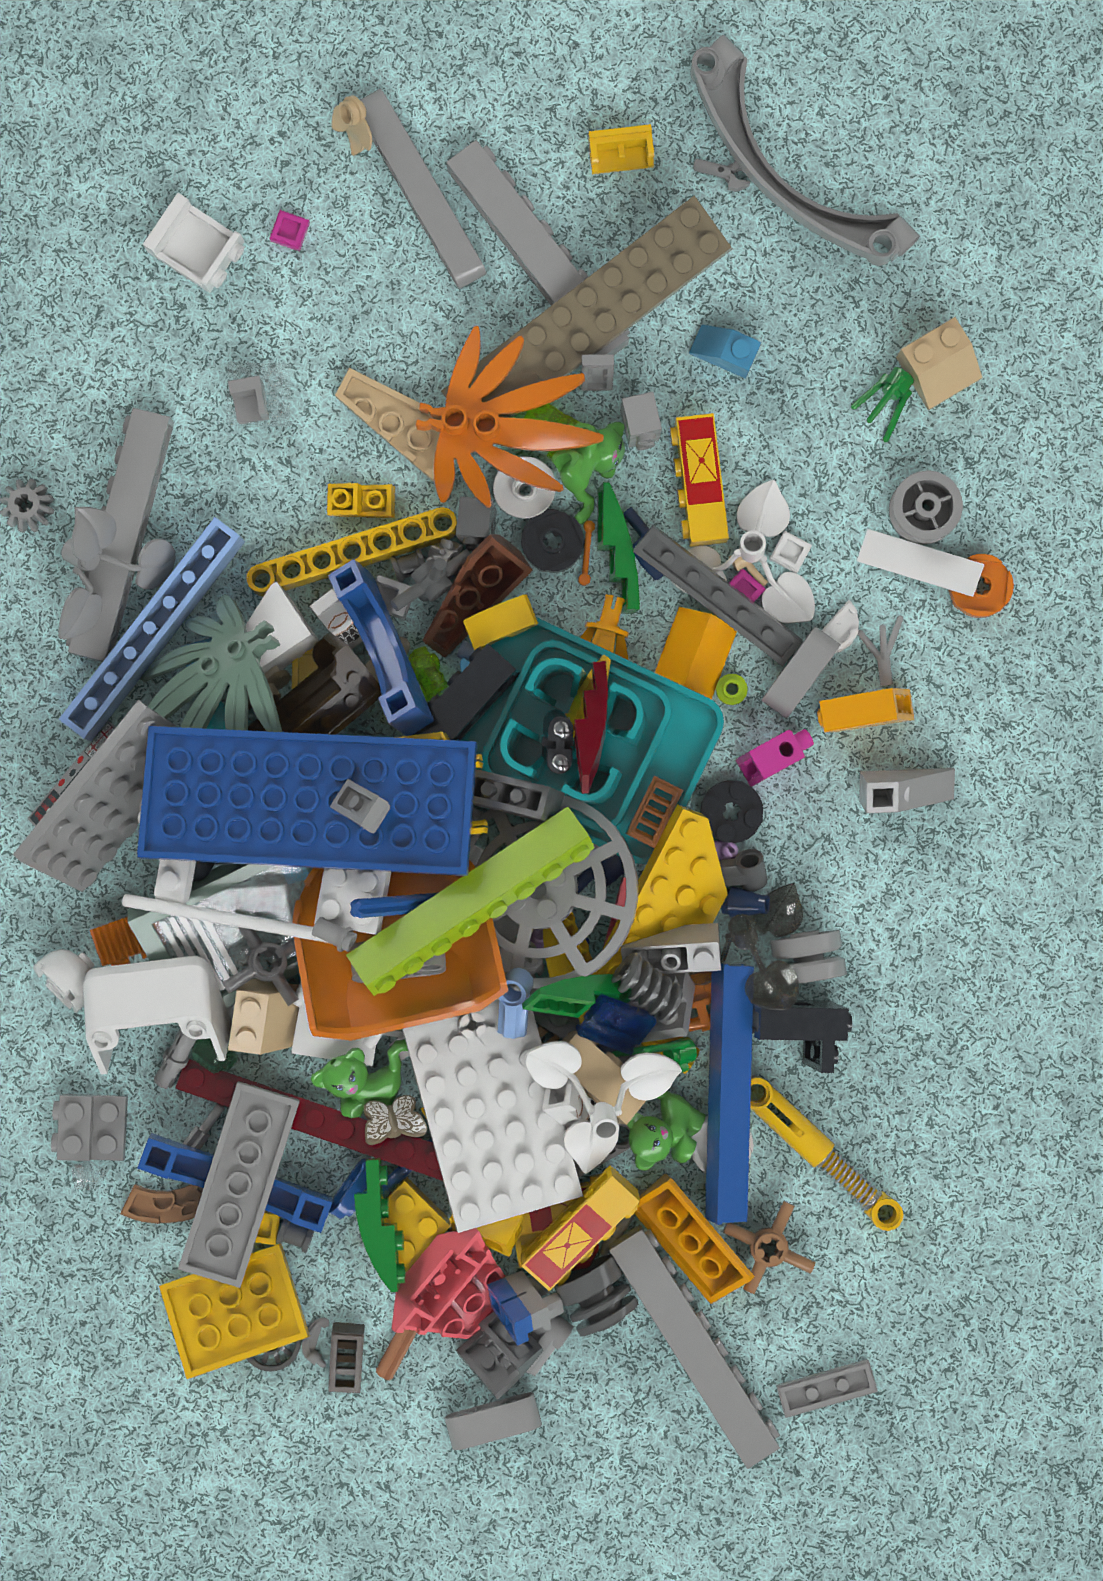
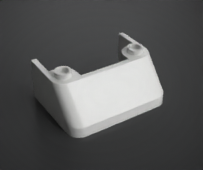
M188 956L98 967L86 973L83 984L86 1040L101 1075L108 1073L113 1048L117 1046L120 1037L118 1029L178 1023L183 1034L189 1038H211L218 1060L224 1061L226 1059L232 1023L212 968L205 959L198 956Z

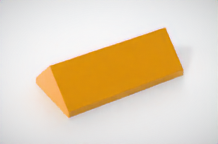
M679 607L654 673L712 700L737 631L710 613Z
M664 1174L639 1196V1207L634 1214L647 1229H651L659 1244L710 1304L750 1282L755 1277L670 1176Z

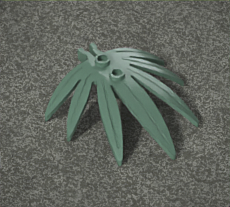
M226 594L219 598L216 605L217 615L223 622V625L204 616L191 617L184 622L189 630L197 635L211 638V642L195 643L177 648L155 661L141 677L143 682H147L191 664L167 682L148 705V707L168 719L202 691L189 708L180 726L182 728L206 729L227 686L230 685L225 705L226 730L248 731L249 696L251 706L267 732H282L274 699L260 665L261 656L267 650L280 646L279 640L272 635L267 636L275 631L274 627L264 620L253 631L247 632L237 603Z

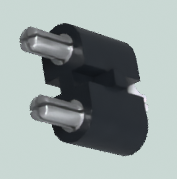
M555 709L549 711L544 716L543 735L545 737H541L542 757L551 771L561 774L568 771L572 764L573 749L570 746H574L573 724L570 721V717H567L561 710Z

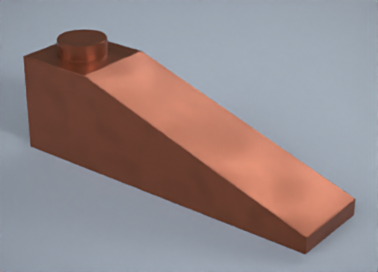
M490 534L467 557L422 639L423 642L446 658L468 636L463 620L500 604L533 571L521 551L501 535Z

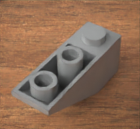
M955 769L860 771L859 802L866 813H891L953 800Z
M718 923L684 925L621 945L622 961L628 955L638 953L642 957V961L650 962L652 968H658L662 974L721 970Z

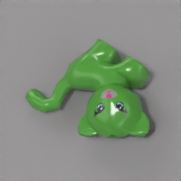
M579 422L575 427L603 434L604 440L600 443L581 448L556 451L552 456V462L559 471L564 487L572 492L575 498L583 504V507L574 516L580 525L586 522L594 511V497L585 491L589 485L593 470L605 479L612 478L616 467L623 459L625 444L622 436L625 426L621 422L610 423L606 428L597 430L588 423Z
M405 1039L396 1040L387 1050L389 1066L383 1067L374 1073L368 1074L367 1066L364 1063V1052L360 1048H352L346 1054L332 1058L324 1068L313 1073L311 1081L314 1086L326 1088L335 1097L340 1098L341 1113L349 1118L361 1116L364 1105L369 1101H380L387 1106L392 1105L402 1080V1061L399 1054L401 1051H408Z
M666 1091L657 1098L660 1100L661 1119L655 1116L644 1117L640 1113H636L627 1124L630 1129L629 1145L634 1153L636 1168L642 1171L650 1169L656 1162L667 1157L670 1148L672 1159L679 1163L687 1162L693 1155L697 1142L691 1137L701 1130L706 1115L695 1109L679 1094Z

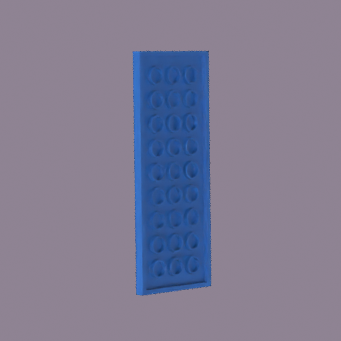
M149 726L137 857L140 859L468 876L477 743L476 741ZM347 779L378 795L390 805V810L374 834L330 807Z

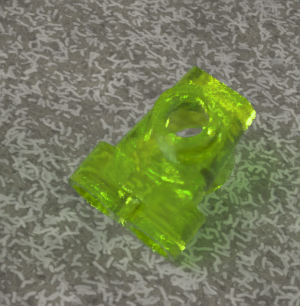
M426 646L413 650L408 659L417 681L421 685L426 701H430L435 695L438 694L440 696L442 694L441 691L448 687L447 681L443 673L439 671L440 661L435 653H429Z

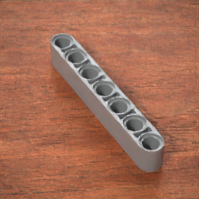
M380 88L360 99L366 108L365 120L370 127L372 141L457 288L460 290L486 275V270L382 89Z

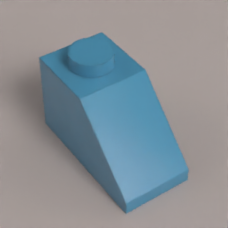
M701 325L689 354L746 379L761 342L733 329Z

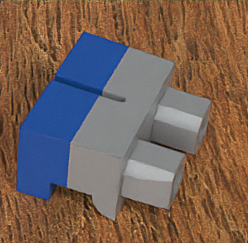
M523 1270L487 1284L491 1308L502 1324L505 1325L506 1330L517 1346L529 1341L528 1333L540 1327L544 1330H551L550 1319L564 1313L563 1303L557 1292L542 1298L541 1296L550 1293V1291L533 1276L528 1278Z

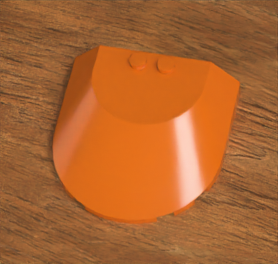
M470 860L468 873L476 868ZM313 868L304 880L305 887L294 906V924L314 927L324 868ZM391 872L387 897L437 893L463 876ZM406 914L384 916L381 931ZM492 918L482 923L479 929L471 936L462 937L452 944L451 948L445 953L446 971L436 975L399 979L392 989L385 993H378L373 996L364 983L352 980L351 962L346 956L349 952L345 950L339 952L337 951V946L330 943L293 937L309 1029L313 1036L352 1041L481 1011L509 991ZM353 931L357 934L355 943L367 941L375 936V934Z

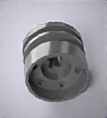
M612 1254L594 1259L588 1268L572 1271L569 1278L562 1285L558 1286L556 1284L554 1286L564 1306L579 1303L580 1306L570 1315V1319L572 1322L581 1321L576 1326L580 1336H587L614 1326L639 1305L635 1295L624 1297L631 1291L629 1284L613 1287L612 1284L621 1277L622 1271Z

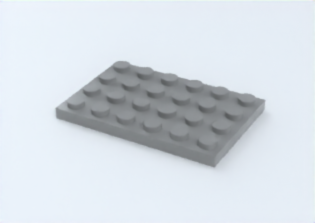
M138 700L13 855L20 862L81 892L92 885L104 865L115 857L117 849L137 829L139 823L138 814L141 811L148 727L178 726Z

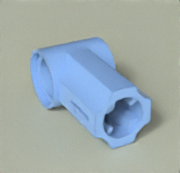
M513 968L505 975L509 991L498 998L499 1016L497 1031L503 1037L511 1039L525 1037L527 1034L529 1010H523L522 1003L530 997V991L533 987V978L527 970ZM509 984L517 985L521 991L513 990Z

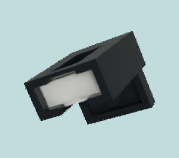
M753 999L752 1034H755V1038L759 1040H803L802 1063L820 1073H834V1064L838 1063L839 1051L835 1041H848V1032L852 1030V1016L849 1013V1008L829 1000Z

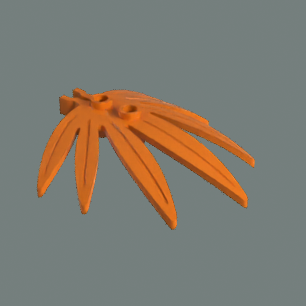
M477 325L474 326L455 364L448 387L445 407L433 408L429 404L420 403V412L430 414L434 419L429 418L427 421H416L417 430L429 431L433 429L440 433L434 458V481L440 502H446L452 492L455 482L454 460H457L462 477L472 494L485 507L490 508L492 506L488 484L477 462L471 456L473 452H476L500 472L517 481L545 490L563 491L562 484L538 467L493 445L497 444L531 451H560L602 442L604 440L603 434L571 425L535 419L499 417V415L524 412L551 403L581 385L585 381V375L579 373L540 381L507 392L487 402H482V399L495 390L507 377L521 353L524 339L522 336H518L502 349L483 369L471 388H469L478 367L481 347L480 329Z

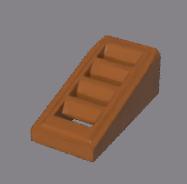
M654 776L625 834L655 848L683 790ZM657 787L673 795L671 801L654 794L655 788ZM652 799L666 806L665 812L663 813L648 805L649 800ZM644 811L661 818L659 824L642 817ZM640 822L654 829L653 836L637 829L638 823Z

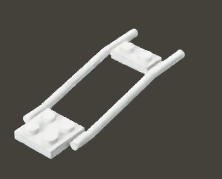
M140 811L139 814H138V822H139V823H140L141 811ZM160 860L154 890L155 899L125 894L122 899L124 907L328 943L312 936L313 927L187 905L186 902L189 901L196 861ZM324 868L314 924L322 916L326 920L345 929L351 927L353 931L375 935L381 932L384 916L369 918L353 917L350 913V903L354 899L387 897L391 872Z

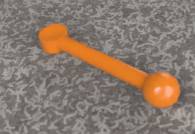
M587 520L583 524V529L586 531L582 574L578 577V582L582 586L588 585L591 581V577L588 575L591 536L595 530V523L591 520Z

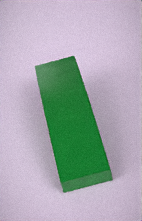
M603 482L597 489V551H609V582L621 583V598L625 599L621 614H634L640 610L633 544L624 514L611 484Z
M613 974L579 976L563 979L538 988L522 1003L523 1010L579 1018L589 1008L604 1010L613 1001L628 1003L631 1001L628 998L631 988H628L623 993L619 992L618 986L621 981L612 983Z

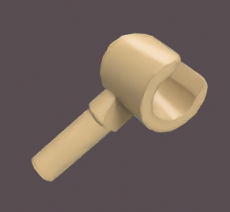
M738 557L732 563L736 571L746 567L747 571L763 587L768 583L755 566L743 560L742 557Z

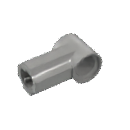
M558 1315L550 1319L551 1330H544L540 1327L531 1332L532 1337L543 1348V1352L527 1370L528 1374L536 1376L555 1348L558 1350L572 1332L574 1326Z

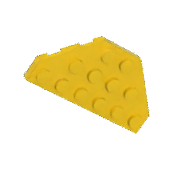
M677 804L638 879L636 914L629 934L622 945L684 925L714 922L728 894L709 820L703 814ZM619 919L617 920L603 949L608 945L609 941L615 934L620 923ZM621 947L603 967L591 975L614 974L622 962Z

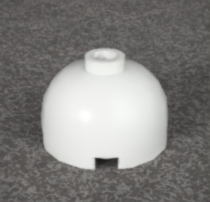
M59 949L50 952L33 966L39 978L45 974L48 978L45 986L69 1009L73 1007L75 1013L84 1007L83 984L85 976L95 966L87 955L83 952L76 955L70 950Z

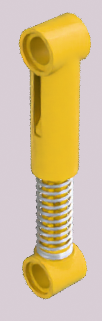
M751 1076V1086L754 1084L762 1085L764 1095L760 1100H751L750 1109L812 1167H823L822 1171L826 1170V1175H831L830 1179H835V1183L839 1182V1187L843 1186V1191H848L847 1195L852 1194L851 1199L856 1198V1203L860 1202V1207L864 1208V1213L876 1227L881 1230L890 1231L900 1226L904 1214L899 1203L884 1191H879L875 1186H871V1182H867V1178H863V1174H859L858 1170H854V1166H850V1162H846V1158H842V1155H837L838 1152L833 1151L835 1144L768 1081L760 1076ZM770 1102L792 1121L789 1127L767 1108ZM883 1205H891L893 1209L892 1216L888 1220H879L877 1215L879 1208Z

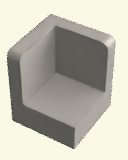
M260 376L228 381L229 391L234 400L237 422L239 424L269 420L264 384Z
M378 575L376 583L390 616L405 620L411 603L396 611L390 601L411 586Z

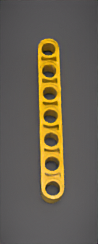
M445 507L429 510L257 564L248 571L246 576L247 584L255 594L264 597L269 587L275 582L285 591L329 578V574L351 561V559L345 557V551L350 546L356 545L361 548V554L355 560L364 567L390 559L392 556L396 557L415 551L417 548L422 549L436 543H441L442 538L450 540L456 535L457 519L454 512ZM442 517L449 518L452 521L451 527L446 531H439L435 528L436 521ZM408 528H420L422 530L421 536L417 540H408L405 538V532ZM381 536H387L392 541L389 548L385 550H379L375 547L376 540ZM321 555L331 557L330 565L325 569L315 567V561ZM289 565H299L301 571L297 577L290 579L285 576V570ZM269 574L270 582L266 587L258 588L255 586V580L258 575Z

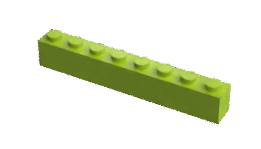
M567 806L470 871L468 876L461 877L346 954V956L373 996L378 993H385L392 989L396 981L406 974L410 975L419 971L423 967L424 962L433 956L446 953L452 944L460 938L474 934L482 923L490 918L493 919L501 916L507 910V907L518 899L523 900L529 897L535 891V888L543 882L556 879L564 868L573 862L578 863L587 858L590 851L595 848L591 838Z

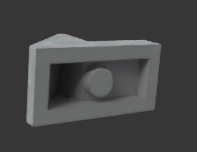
M347 779L330 805L332 809L373 834L390 810V805L387 801Z

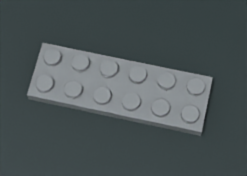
M240 1081L237 1082L178 1267L179 1270L238 1288L241 1287L300 1100Z

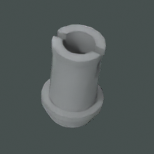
M322 916L316 921L312 930V936L337 946V951L339 952L344 950L349 952L357 939V934L353 932V928L347 927L345 929L326 920Z

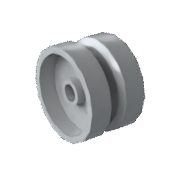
M819 930L790 934V937L770 941L774 958H793L794 960L792 963L779 965L775 969L778 986L814 982L847 975L844 958L840 956L824 957L823 954L839 950L843 946L840 930L819 932Z

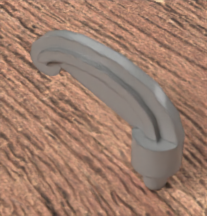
M325 1317L315 1320L309 1326L310 1337L303 1339L302 1353L306 1359L313 1365L317 1363L322 1368L326 1366V1363L321 1359L322 1355L315 1348L321 1327L326 1328L330 1323Z

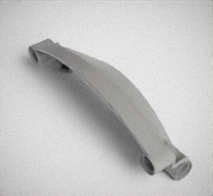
M725 35L720 36L710 47H702L694 53L690 75L696 84L698 93L713 126L730 154L748 178L781 210L825 240L866 258L868 262L876 266L885 265L890 260L892 262L898 256H902L919 239L920 235L898 213L869 216L841 212L820 205L792 188L768 163L752 134L747 118L744 96V81L748 59ZM704 64L711 67L712 70L702 71L697 65ZM876 242L882 244L888 249V252L883 254L877 252L873 244Z

